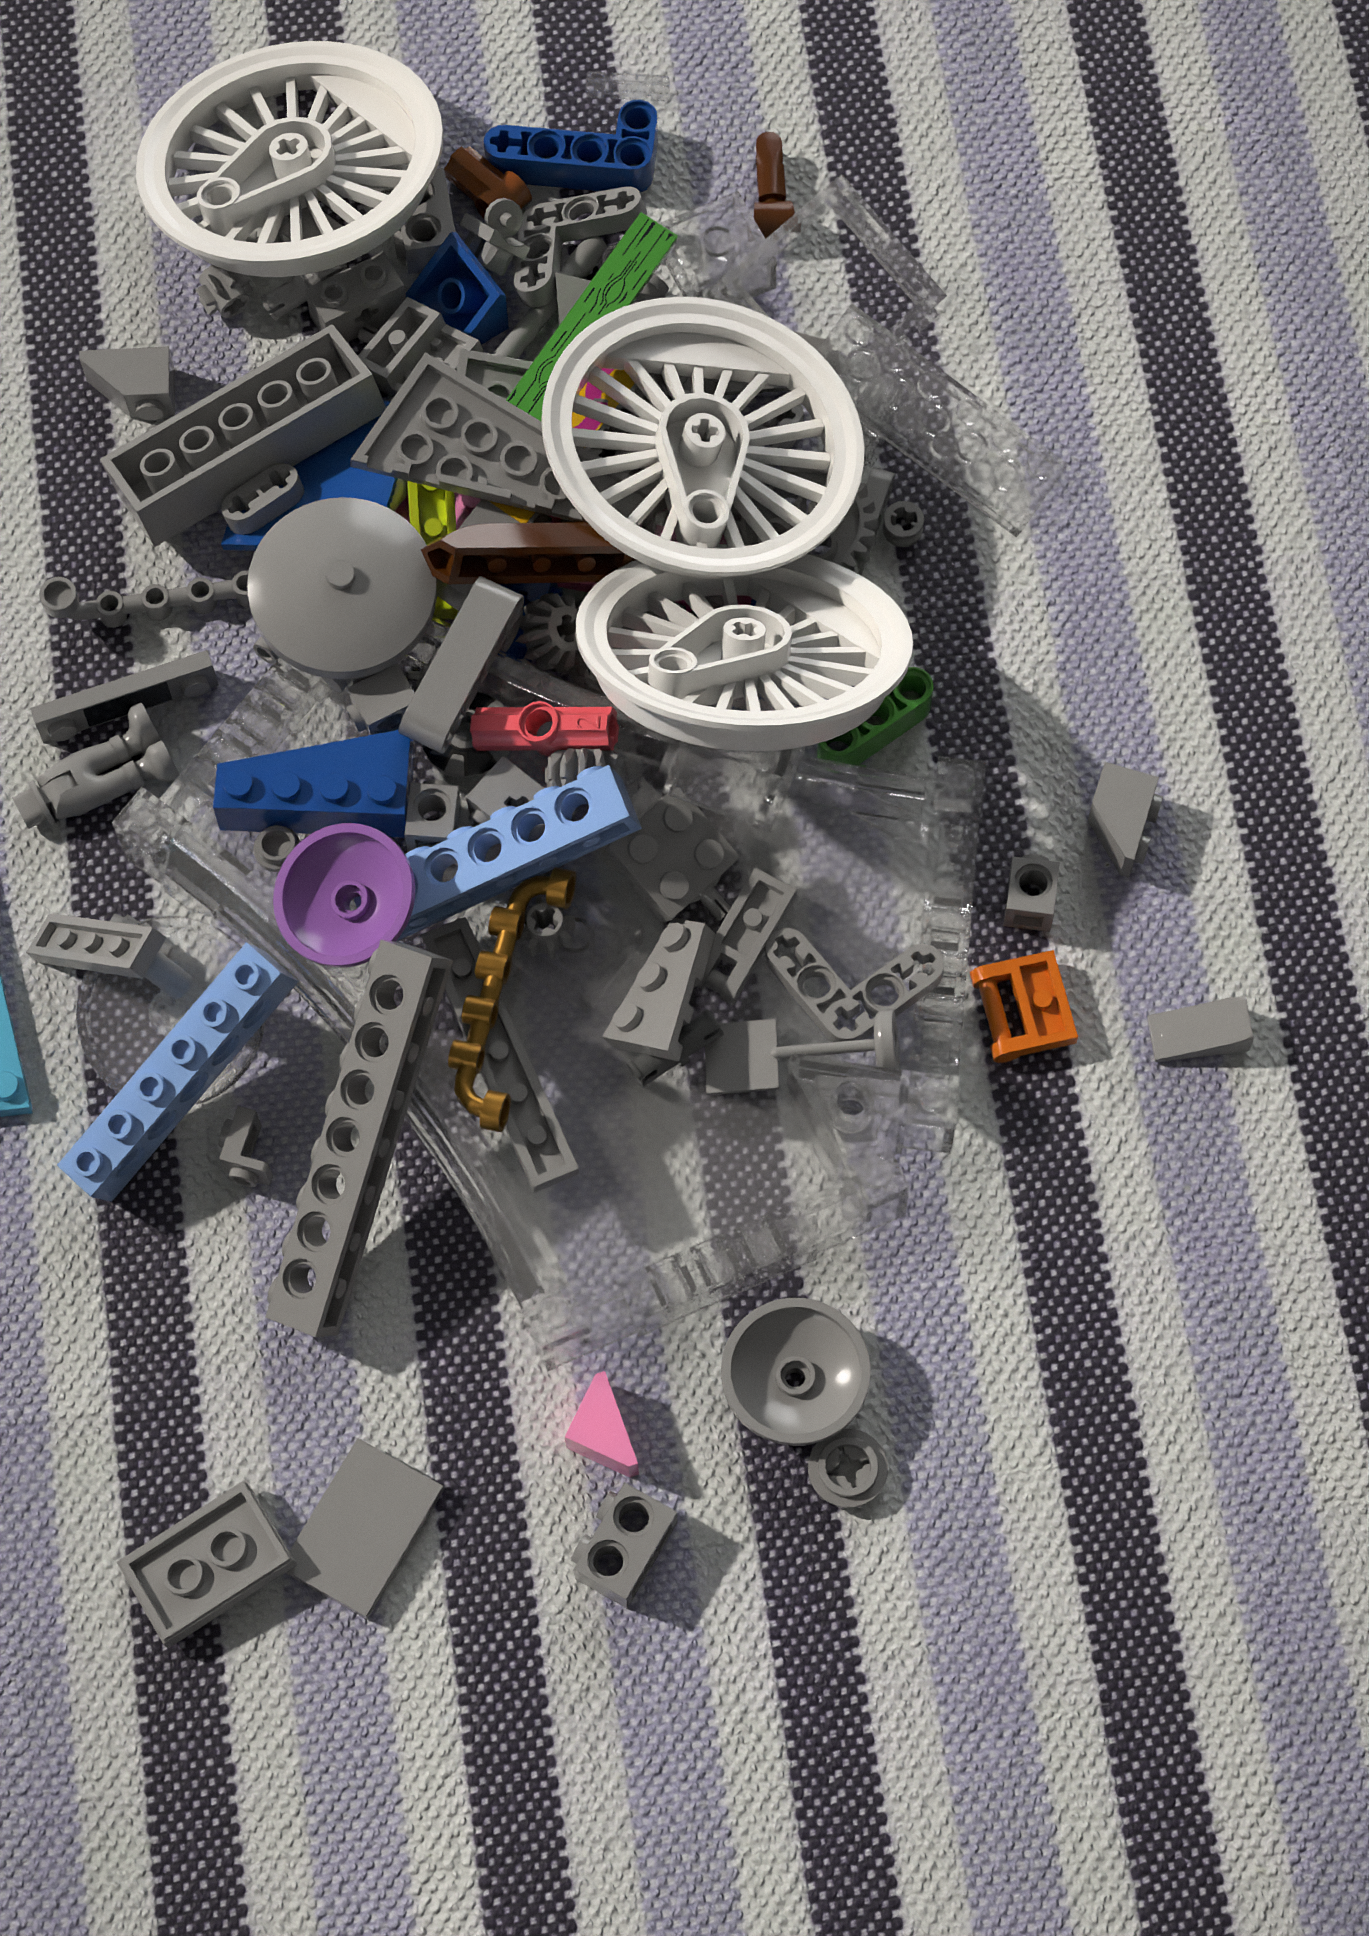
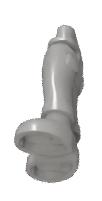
M142 703L130 708L128 712L129 729L121 738L118 734L107 742L82 749L65 757L37 778L40 788L32 780L28 782L30 789L12 797L28 829L46 820L52 825L59 821V819L83 815L134 789L137 791L146 786L144 781L158 779L169 782L180 776ZM145 753L143 758L136 762H133L131 757ZM119 764H124L123 767L119 769H116L105 775L99 776L101 773Z

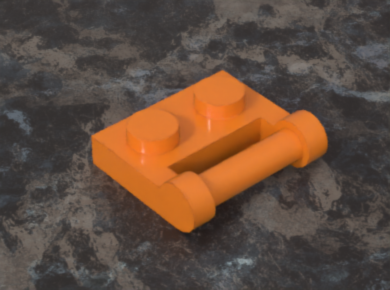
M1054 950L986 964L970 972L973 987L980 991L994 1044L990 1046L994 1062H1008L1022 1055L1077 1044L1078 1034ZM1010 980L1025 1035L1013 1038L997 983Z

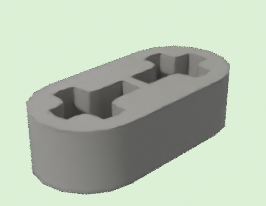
M283 463L275 464L228 494L221 504V511L231 531L241 535L250 534L296 505L304 494V487L294 467Z

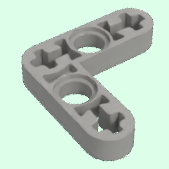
M620 187L539 203L528 208L523 213V222L519 229L518 241L531 249L525 260L516 256L514 285L521 302L525 306L534 308L544 306L556 297L555 272L560 273L562 244L564 242L625 231L629 229L640 212L647 215V209L640 191L634 187ZM592 213L585 219L574 221L580 215ZM548 251L539 258L530 259L536 253Z
M780 928L771 934L765 944V958L769 969L831 1042L867 1039L874 1033V1018L879 1011L893 1009L897 1017L933 991L941 983L944 973V958L940 951L928 944H916L909 947L850 990L808 939L798 930ZM781 944L787 949L796 946L795 959L802 969L795 977H792L796 974V965L786 955L781 958L777 957L778 946ZM917 960L922 965L928 962L932 963L930 975L927 976L923 972L914 975L909 979V989L911 991H907L903 980L913 973L914 961ZM812 977L824 978L830 985V991L821 998L809 997L802 988L803 984ZM888 985L896 990L898 999L890 1006H880L872 1000L871 991L877 986ZM858 1000H861L866 1011L855 1019V1030L851 1032L847 1027L838 1030V1016L842 1015L845 1019L855 1016L860 1011Z

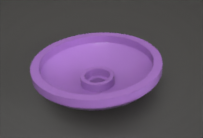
M356 823L331 825L315 831L303 839L290 852L282 864L274 887L273 906L275 919L288 944L308 960L319 965L335 968L361 965L370 961L373 952L379 947L381 940L396 942L403 933L414 907L415 879L405 853L391 838L381 831ZM360 896L361 905L356 910L350 911V902L355 897Z

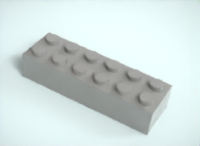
M331 324L102 457L100 461L118 496L153 546L156 547L221 509V504L228 494L265 469L282 463L293 467L380 416L385 411L386 406L373 374L335 326Z

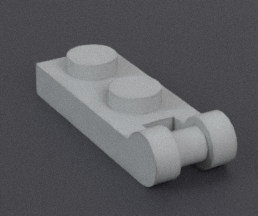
M754 868L715 934L702 982L696 987L701 990L708 987L720 994L719 999L733 1006L764 953L768 939L778 929L795 900L797 889ZM721 959L735 966L730 976L716 970Z

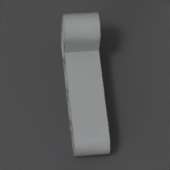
M482 576L475 581L403 715L399 726V734L441 754L445 752L499 651L506 652L518 633L523 618V595Z

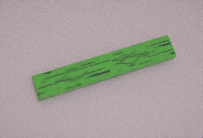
M640 212L506 401L541 421L542 404L547 383L556 362L565 348L579 333L596 320L619 308L633 304L676 244L678 236Z

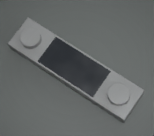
M205 650L31 707L30 710L43 743L52 740L65 741L75 736L79 731L127 716L130 708L136 704L142 703L144 708L148 709L182 697L194 698L205 694L210 688L219 684L209 653Z

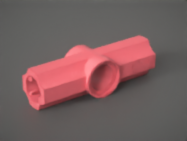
M537 701L525 707H476L475 713L471 715L470 732L472 735V746L477 751H537L541 755L550 756L557 750H567L568 748H600V750L613 751L615 744L618 743L619 725L617 711L613 707H553L547 702ZM552 721V726L548 733L537 737V732L541 725Z

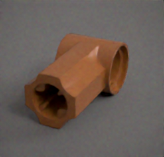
M461 146L450 156L449 162L444 167L445 178L474 201L475 207L483 219L486 209L496 199H510L518 204L521 210L532 201L530 190L518 175L512 171L502 173L471 146L467 148Z

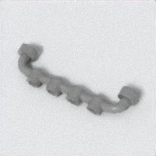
M249 571L237 573L233 580L214 583L207 578L198 577L190 581L187 587L166 589L162 585L152 584L147 586L140 594L121 596L115 591H106L100 594L97 600L79 602L76 588L69 579L53 577L41 586L39 597L44 610L52 617H66L74 620L100 618L104 625L114 628L121 626L126 621L127 614L145 611L150 619L161 621L170 616L172 607L191 605L192 609L199 614H207L216 608L218 600L236 598V601L241 606L250 607L248 591H242L247 587ZM201 594H207L205 597L202 598L197 597ZM158 600L162 601L159 604H152L153 602ZM117 607L113 611H107L109 608Z

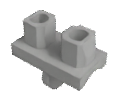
M501 198L493 201L486 209L485 223L465 213L460 225L470 231L464 243L482 266L504 276L513 255L525 260L531 248L511 237L522 226L523 212L520 206L510 199Z

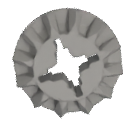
M843 1429L833 1437L816 1443L812 1449L808 1461L809 1481L821 1500H825L839 1509L845 1507L861 1508L878 1497L884 1487L888 1474L887 1458L880 1444L869 1434L856 1429ZM841 1450H843L844 1456L848 1457L851 1464L859 1463L862 1465L868 1463L863 1465L862 1469L856 1471L854 1488H852L850 1482H847L845 1476L840 1475L836 1477V1475L828 1477V1475L833 1474V1471L840 1468Z

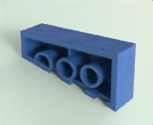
M399 730L218 763L213 810L219 829L223 831L262 832L270 826L278 825L287 827L295 833L312 834L331 825L356 823L375 828L388 837H405L410 784L413 783L414 742L412 739L399 734Z

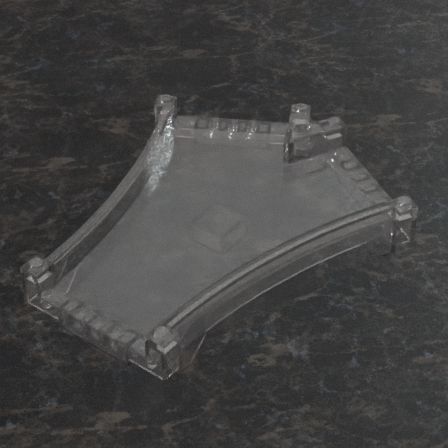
M433 615L431 623L419 643L409 654L397 662L414 693L417 679L409 678L408 671H423V664L433 661L451 627L450 623ZM499 651L478 690L479 692L494 697L504 707H525L537 701L547 702L553 707H613L617 711L619 725L618 743L615 744L613 752L624 758V769H626V784L624 785L626 789L637 780L639 796L632 802L637 817L639 818L669 790L679 784L740 856L721 875L717 885L714 887L717 892L732 907L754 868L796 888L797 896L778 929L793 928L801 932L850 990L909 947L916 944L934 946L944 958V973L941 983L933 991L896 1017L900 1069L878 1067L875 1051L821 1056L793 1054L789 1058L778 1059L780 1090L707 1095L704 1046L688 1057L690 1060L688 1064L683 1067L677 1064L647 1084L645 1088H642L630 1072L631 1069L626 1065L627 1061L633 1060L642 1053L614 1048L602 1036L670 920L662 923L631 887L634 884L633 881L604 849L607 845L557 867L576 872V887L573 900L568 909L563 908L562 917L572 915L575 918L576 927L565 931L572 937V947L561 946L555 952V959L551 960L548 954L539 952L535 956L530 957L528 952L529 940L523 942L516 941L512 954L510 976L507 983L503 984L501 996L579 1167V1175L534 1193L506 1129L504 1128L502 1132L482 1129L479 1122L480 1118L470 1114L454 1092L457 1070L448 1067V1055L452 1042L455 1039L466 1041L445 992L442 995L405 1116L406 1121L438 1164L487 1243L489 1253L498 1269L511 1301L527 1333L530 1334L547 1372L635 1333L640 1337L815 1261L817 1254L906 1216L910 1185L894 1155L902 1154L903 1148L951 1154L958 1115L961 1077L959 1076L978 828L983 803L986 761L938 756L936 776L834 761L787 750L733 751L699 746L655 732L628 717L607 696L561 679ZM279 658L160 799L141 787L112 821V824L128 861L163 885L165 893L186 909L214 920L218 918L244 942L267 952L299 981L295 985L294 990L329 1025L346 1046L350 1042L355 1025L354 1010L356 1004L364 995L369 980V962L347 968L327 967L314 963L295 951L283 937L275 919L273 895L279 872H270L262 868L254 855V842L261 832L220 830L213 810L218 763L368 736L366 730L360 733L356 731L347 714L346 707L352 705L346 690L339 693L332 689L322 677L301 671ZM552 721L541 725L538 729L537 737L548 733L551 729ZM471 723L461 724L458 731L462 733L470 732ZM413 740L415 748L413 783H423L427 780L435 779L445 781L452 786H458L461 803L458 828L465 826L474 827L468 818L470 814L465 796L484 776L462 779L440 772L428 761L423 752L422 745ZM510 751L507 759L542 787L547 788L545 768H547L549 756L541 755L537 751ZM582 804L574 810L576 821L586 816L589 804ZM430 811L422 818L428 821H436L442 818L444 813ZM296 833L300 839V842L310 835ZM389 837L405 854L408 853L405 837ZM501 844L493 845L487 851L486 862L493 861L499 856ZM452 864L444 871L443 882L451 880L456 875L458 864ZM553 870L540 876H550ZM516 887L397 942L426 951L421 934L466 917L481 951L493 952L498 936L490 935L488 932L491 912L495 906L506 908L508 900ZM546 895L533 897L529 901L526 910L529 911L536 905L537 897H540L543 903H547ZM354 899L350 902V911L357 909ZM698 900L688 904L674 918L705 923L716 934L726 916L716 921V918ZM550 924L548 928L554 930V925ZM537 927V931L542 933L544 929ZM781 944L778 946L777 957L781 958L786 955L796 965V974L792 977H795L802 969L795 959L796 946L787 949ZM765 951L745 983L740 997L733 1006L719 999L720 994L708 987L704 990L694 987L692 990L689 1005L694 1011L691 1020L702 1014L706 1009L712 1013L718 1023L776 1019L778 1047L831 1042L769 969L766 963ZM721 959L716 970L730 976L735 966ZM917 960L914 961L913 973L903 980L907 991H911L909 989V979L919 972L929 976L932 963L928 962L922 965ZM820 977L807 979L802 987L804 992L813 998H821L830 991L829 983ZM400 985L394 992V1002L397 1007L403 999V990ZM888 985L877 986L870 994L872 1000L880 1006H890L898 999L896 990ZM858 1000L860 1011L850 1019H845L842 1015L838 1016V1030L843 1027H847L851 1032L855 1030V1019L866 1011L861 1000ZM385 1032L379 1041L380 1050L383 1054L386 1052L389 1044L388 1036ZM874 1033L867 1039H874ZM481 1073L476 1074L473 1088L479 1097L484 1098L488 1089ZM839 1107L847 1110L860 1111V1113L856 1115H848L843 1113L839 1109Z

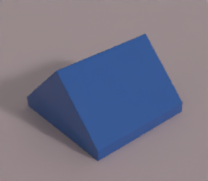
M450 232L408 289L406 298L409 297L441 313L445 324L478 339L482 345L509 329L506 295L456 232Z

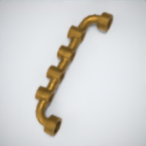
M555 867L550 876H534L526 879L513 890L506 908L495 906L491 912L488 932L490 935L498 936L493 952L482 950L478 955L475 977L476 979L484 980L480 996L467 995L463 1004L461 1019L462 1023L471 1025L466 1041L455 1039L452 1042L448 1055V1067L457 1070L454 1085L457 1101L467 1113L480 1118L479 1122L482 1129L502 1132L509 1117L511 1106L510 1094L488 1090L485 1097L481 1098L475 1093L473 1086L476 1074L480 1073L484 1063L485 1044L489 1031L494 1027L497 1020L498 1001L503 984L507 983L510 976L515 944L523 933L527 905L533 897L546 895L547 905L568 909L575 893V871Z

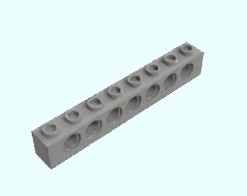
M381 940L379 947L373 952L368 965L370 976L366 990L357 1002L354 1010L355 1025L351 1039L342 1050L339 1066L341 1071L336 1088L331 1092L326 1101L325 1114L327 1117L321 1136L315 1141L311 1150L312 1166L306 1184L302 1186L297 1196L296 1207L298 1212L294 1225L285 1237L282 1245V1255L284 1257L279 1274L272 1282L268 1291L267 1299L269 1306L265 1318L313 1337L335 1336L339 1334L453 960L402 942ZM400 985L403 990V999L397 1007L394 1002V992ZM385 1032L388 1036L389 1044L386 1052L383 1054L380 1050L379 1041ZM371 1079L374 1085V1094L371 1100L368 1101L365 1095V1087ZM355 1126L360 1136L356 1148L351 1143V1132ZM340 1173L345 1180V1188L341 1195L336 1187L337 1178ZM325 1221L330 1226V1237L327 1242L322 1235V1227ZM311 1267L316 1274V1283L313 1289L308 1282V1272Z

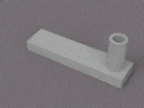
M49 913L26 952L37 962L141 979L145 977L173 999H178L185 995L192 984L191 975L159 952L167 937L154 927Z

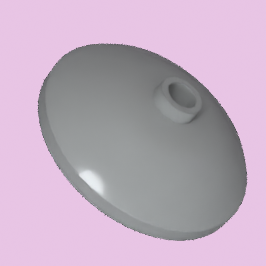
M807 1298L778 1299L751 1311L737 1324L729 1336L721 1363L723 1391L735 1416L756 1435L774 1443L790 1446H804L822 1442L846 1428L860 1412L865 1402L871 1377L869 1353L861 1334L853 1323L835 1308ZM791 1373H799L805 1381L799 1387H792L786 1382V1377Z

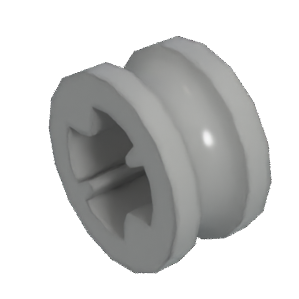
M898 501L887 508L883 518V535L886 540L898 547H910L916 544L922 536L924 515L920 507L912 502ZM904 518L906 523H911L910 530L903 531L901 525H896V519Z

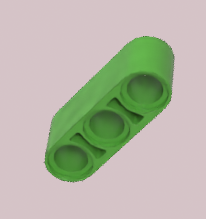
M909 667L899 685L884 698L879 708L871 715L881 717L885 720V723L871 725L864 721L858 727L843 735L818 743L817 760L820 766L826 772L832 774L847 773L923 721L928 716L932 703L933 680L930 675L921 668ZM906 691H914L922 697L917 700H909L901 694ZM840 741L849 747L843 751H835L827 745Z

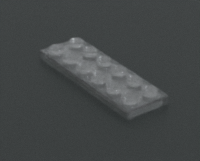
M851 303L817 350L832 366L847 388L858 412L860 422L1015 537L1023 531L1069 465L853 303Z

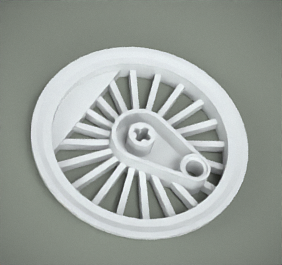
M303 41L272 45L246 52L213 66L192 79L169 98L149 124L139 147L136 162V180L139 194L147 213L165 235L191 251L200 259L216 267L239 274L259 277H287L315 273L342 265L366 254L390 238L411 217L421 202L440 162L444 136L442 119L436 100L421 78L396 59L381 52L353 44L331 41ZM313 89L317 92L309 115L307 118L299 117L298 90ZM286 93L287 118L275 120L264 98ZM253 102L264 126L256 130L234 110ZM331 103L337 109L324 124H321ZM218 120H221L244 138L246 142H241L208 128ZM195 142L228 155L187 151ZM405 163L409 165L406 171L376 168ZM177 169L212 172L174 178ZM362 185L391 187L394 189L387 195ZM197 193V197L176 204L172 199L173 196ZM340 196L367 205L373 209L362 215ZM318 201H322L349 224L333 230ZM308 207L322 235L303 239V208ZM290 214L291 242L274 243L283 218ZM199 215L203 216V220L198 224L190 220ZM263 226L257 243L245 241L254 229Z
M665 297L637 302L604 315L586 327L565 348L552 370L543 399L541 424L546 455L556 480L575 509L599 535L626 555L646 565L677 575L696 578H731L769 571L789 564L818 547L836 530L852 506L861 483L864 467L863 432L856 407L841 378L828 361L798 334L764 314L729 302L701 297ZM601 369L625 370L652 405ZM648 373L662 374L672 401L668 399ZM679 376L691 377V393L685 394ZM704 378L719 380L714 395L704 392ZM729 381L749 383L732 403L723 398ZM589 382L636 416L578 394L584 385ZM766 384L787 386L791 391L746 416H743L741 413ZM801 403L813 419L750 431ZM572 412L632 434L572 428ZM820 436L825 452L761 446ZM575 446L633 451V453L580 462ZM765 464L827 470L826 487ZM648 467L600 493L589 479L591 477ZM659 479L660 483L628 518L611 506V504ZM761 482L817 502L818 504L807 515ZM745 493L789 523L793 528L779 535ZM665 498L669 516L660 537L639 527V525L658 503ZM732 504L762 540V543L750 546L744 545L731 512ZM674 530L678 542L670 540ZM724 534L729 548H716Z
M718 544L716 548L726 549L729 547L727 544ZM808 554L789 564L769 571L719 579L677 575L635 560L616 569L600 580L585 596L576 618V641L579 652L586 665L596 676L602 691L619 710L641 725L662 735L699 746L733 751L795 749L828 741L858 727L870 718L879 708L884 698L899 685L911 663L913 649L912 631L908 620L889 595L871 581L850 569ZM723 595L725 606L714 609L704 596ZM736 595L749 596L757 601L756 605H738ZM684 599L698 618L674 602ZM648 610H651L652 612H654L655 614L659 615V616L662 617L663 619L658 618V617H655V616H652V615L647 614V613H644V612H646V611H648ZM625 626L634 630L622 629V627ZM758 693L761 694L773 711H761ZM744 697L746 711L730 710L734 699ZM789 700L799 705L800 707L794 708V706L790 703ZM717 704L716 708H715V707H709V706H708V705Z

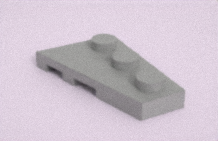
M677 918L670 920L602 1036L612 1047L679 1061L683 1046L678 1042L680 1031L683 1025L690 1024L694 1011L689 1005L693 988L702 982L715 938V933L705 923Z

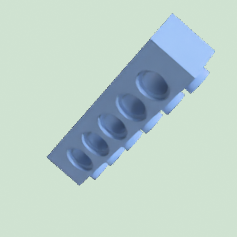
M610 765L587 768L577 775V780L562 787L551 786L544 788L533 796L534 800L518 807L508 806L501 808L490 816V820L478 826L458 828L448 834L447 840L437 845L418 847L406 853L405 855L410 862L415 879V902L409 922L397 941L510 890L526 879L547 873L555 867H560L642 829L622 778ZM582 804H589L586 816L579 821L572 822L574 810ZM539 824H545L543 835L538 840L529 842L530 831ZM501 844L499 856L493 861L486 862L487 851L493 845ZM458 864L456 875L451 880L443 882L444 871L450 865ZM360 896L354 898L357 908L361 905Z
M246 942L57 1166L90 1197L112 1202L299 981L267 952Z

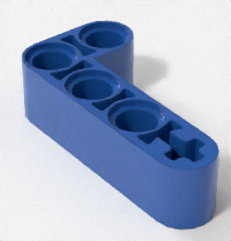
M639 99L625 103L618 114L616 134L498 125L491 128L485 134V159L502 173L512 171L526 185L592 191L634 187L641 193L651 186L654 177L658 147L657 111L648 101ZM630 164H637L638 166H628V165H630Z

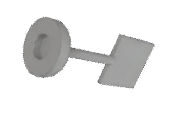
M893 1009L881 1010L876 1014L874 1018V1039L778 1047L777 1020L766 1019L719 1023L724 1035L705 1046L707 1095L780 1090L778 1059L875 1051L880 1074L885 1078L900 1076L899 1038L896 1016Z

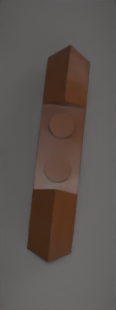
M587 522L477 524L453 531L421 549L432 576L448 585L474 584L480 576L497 584L599 582L616 569L636 560L611 545Z

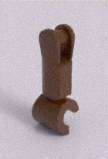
M764 132L756 140L758 202L754 204L755 240L795 238L796 221L792 201H786L782 140L774 132Z

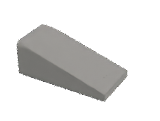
M1246 996L1216 1000L1147 1016L1155 1062L1245 1052L1250 1050L1254 1040Z

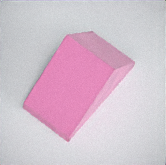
M603 1371L595 1374L565 1435L566 1448L631 1478L639 1475L638 1462L606 1372Z

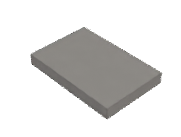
M357 1438L291 1547L290 1553L298 1565L287 1571L286 1574L368 1620L445 1490L444 1486Z
M246 1479L117 1561L118 1566L159 1638L167 1648L178 1643L298 1565Z

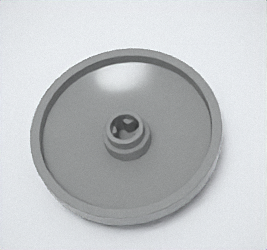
M345 497L318 500L293 510L275 523L260 541L250 564L247 582L248 600L253 620L261 637L273 652L285 662L301 671L330 679L359 678L391 667L409 654L419 643L434 615L437 601V581L432 576L421 551L426 546L424 539L401 515L383 505L368 500Z

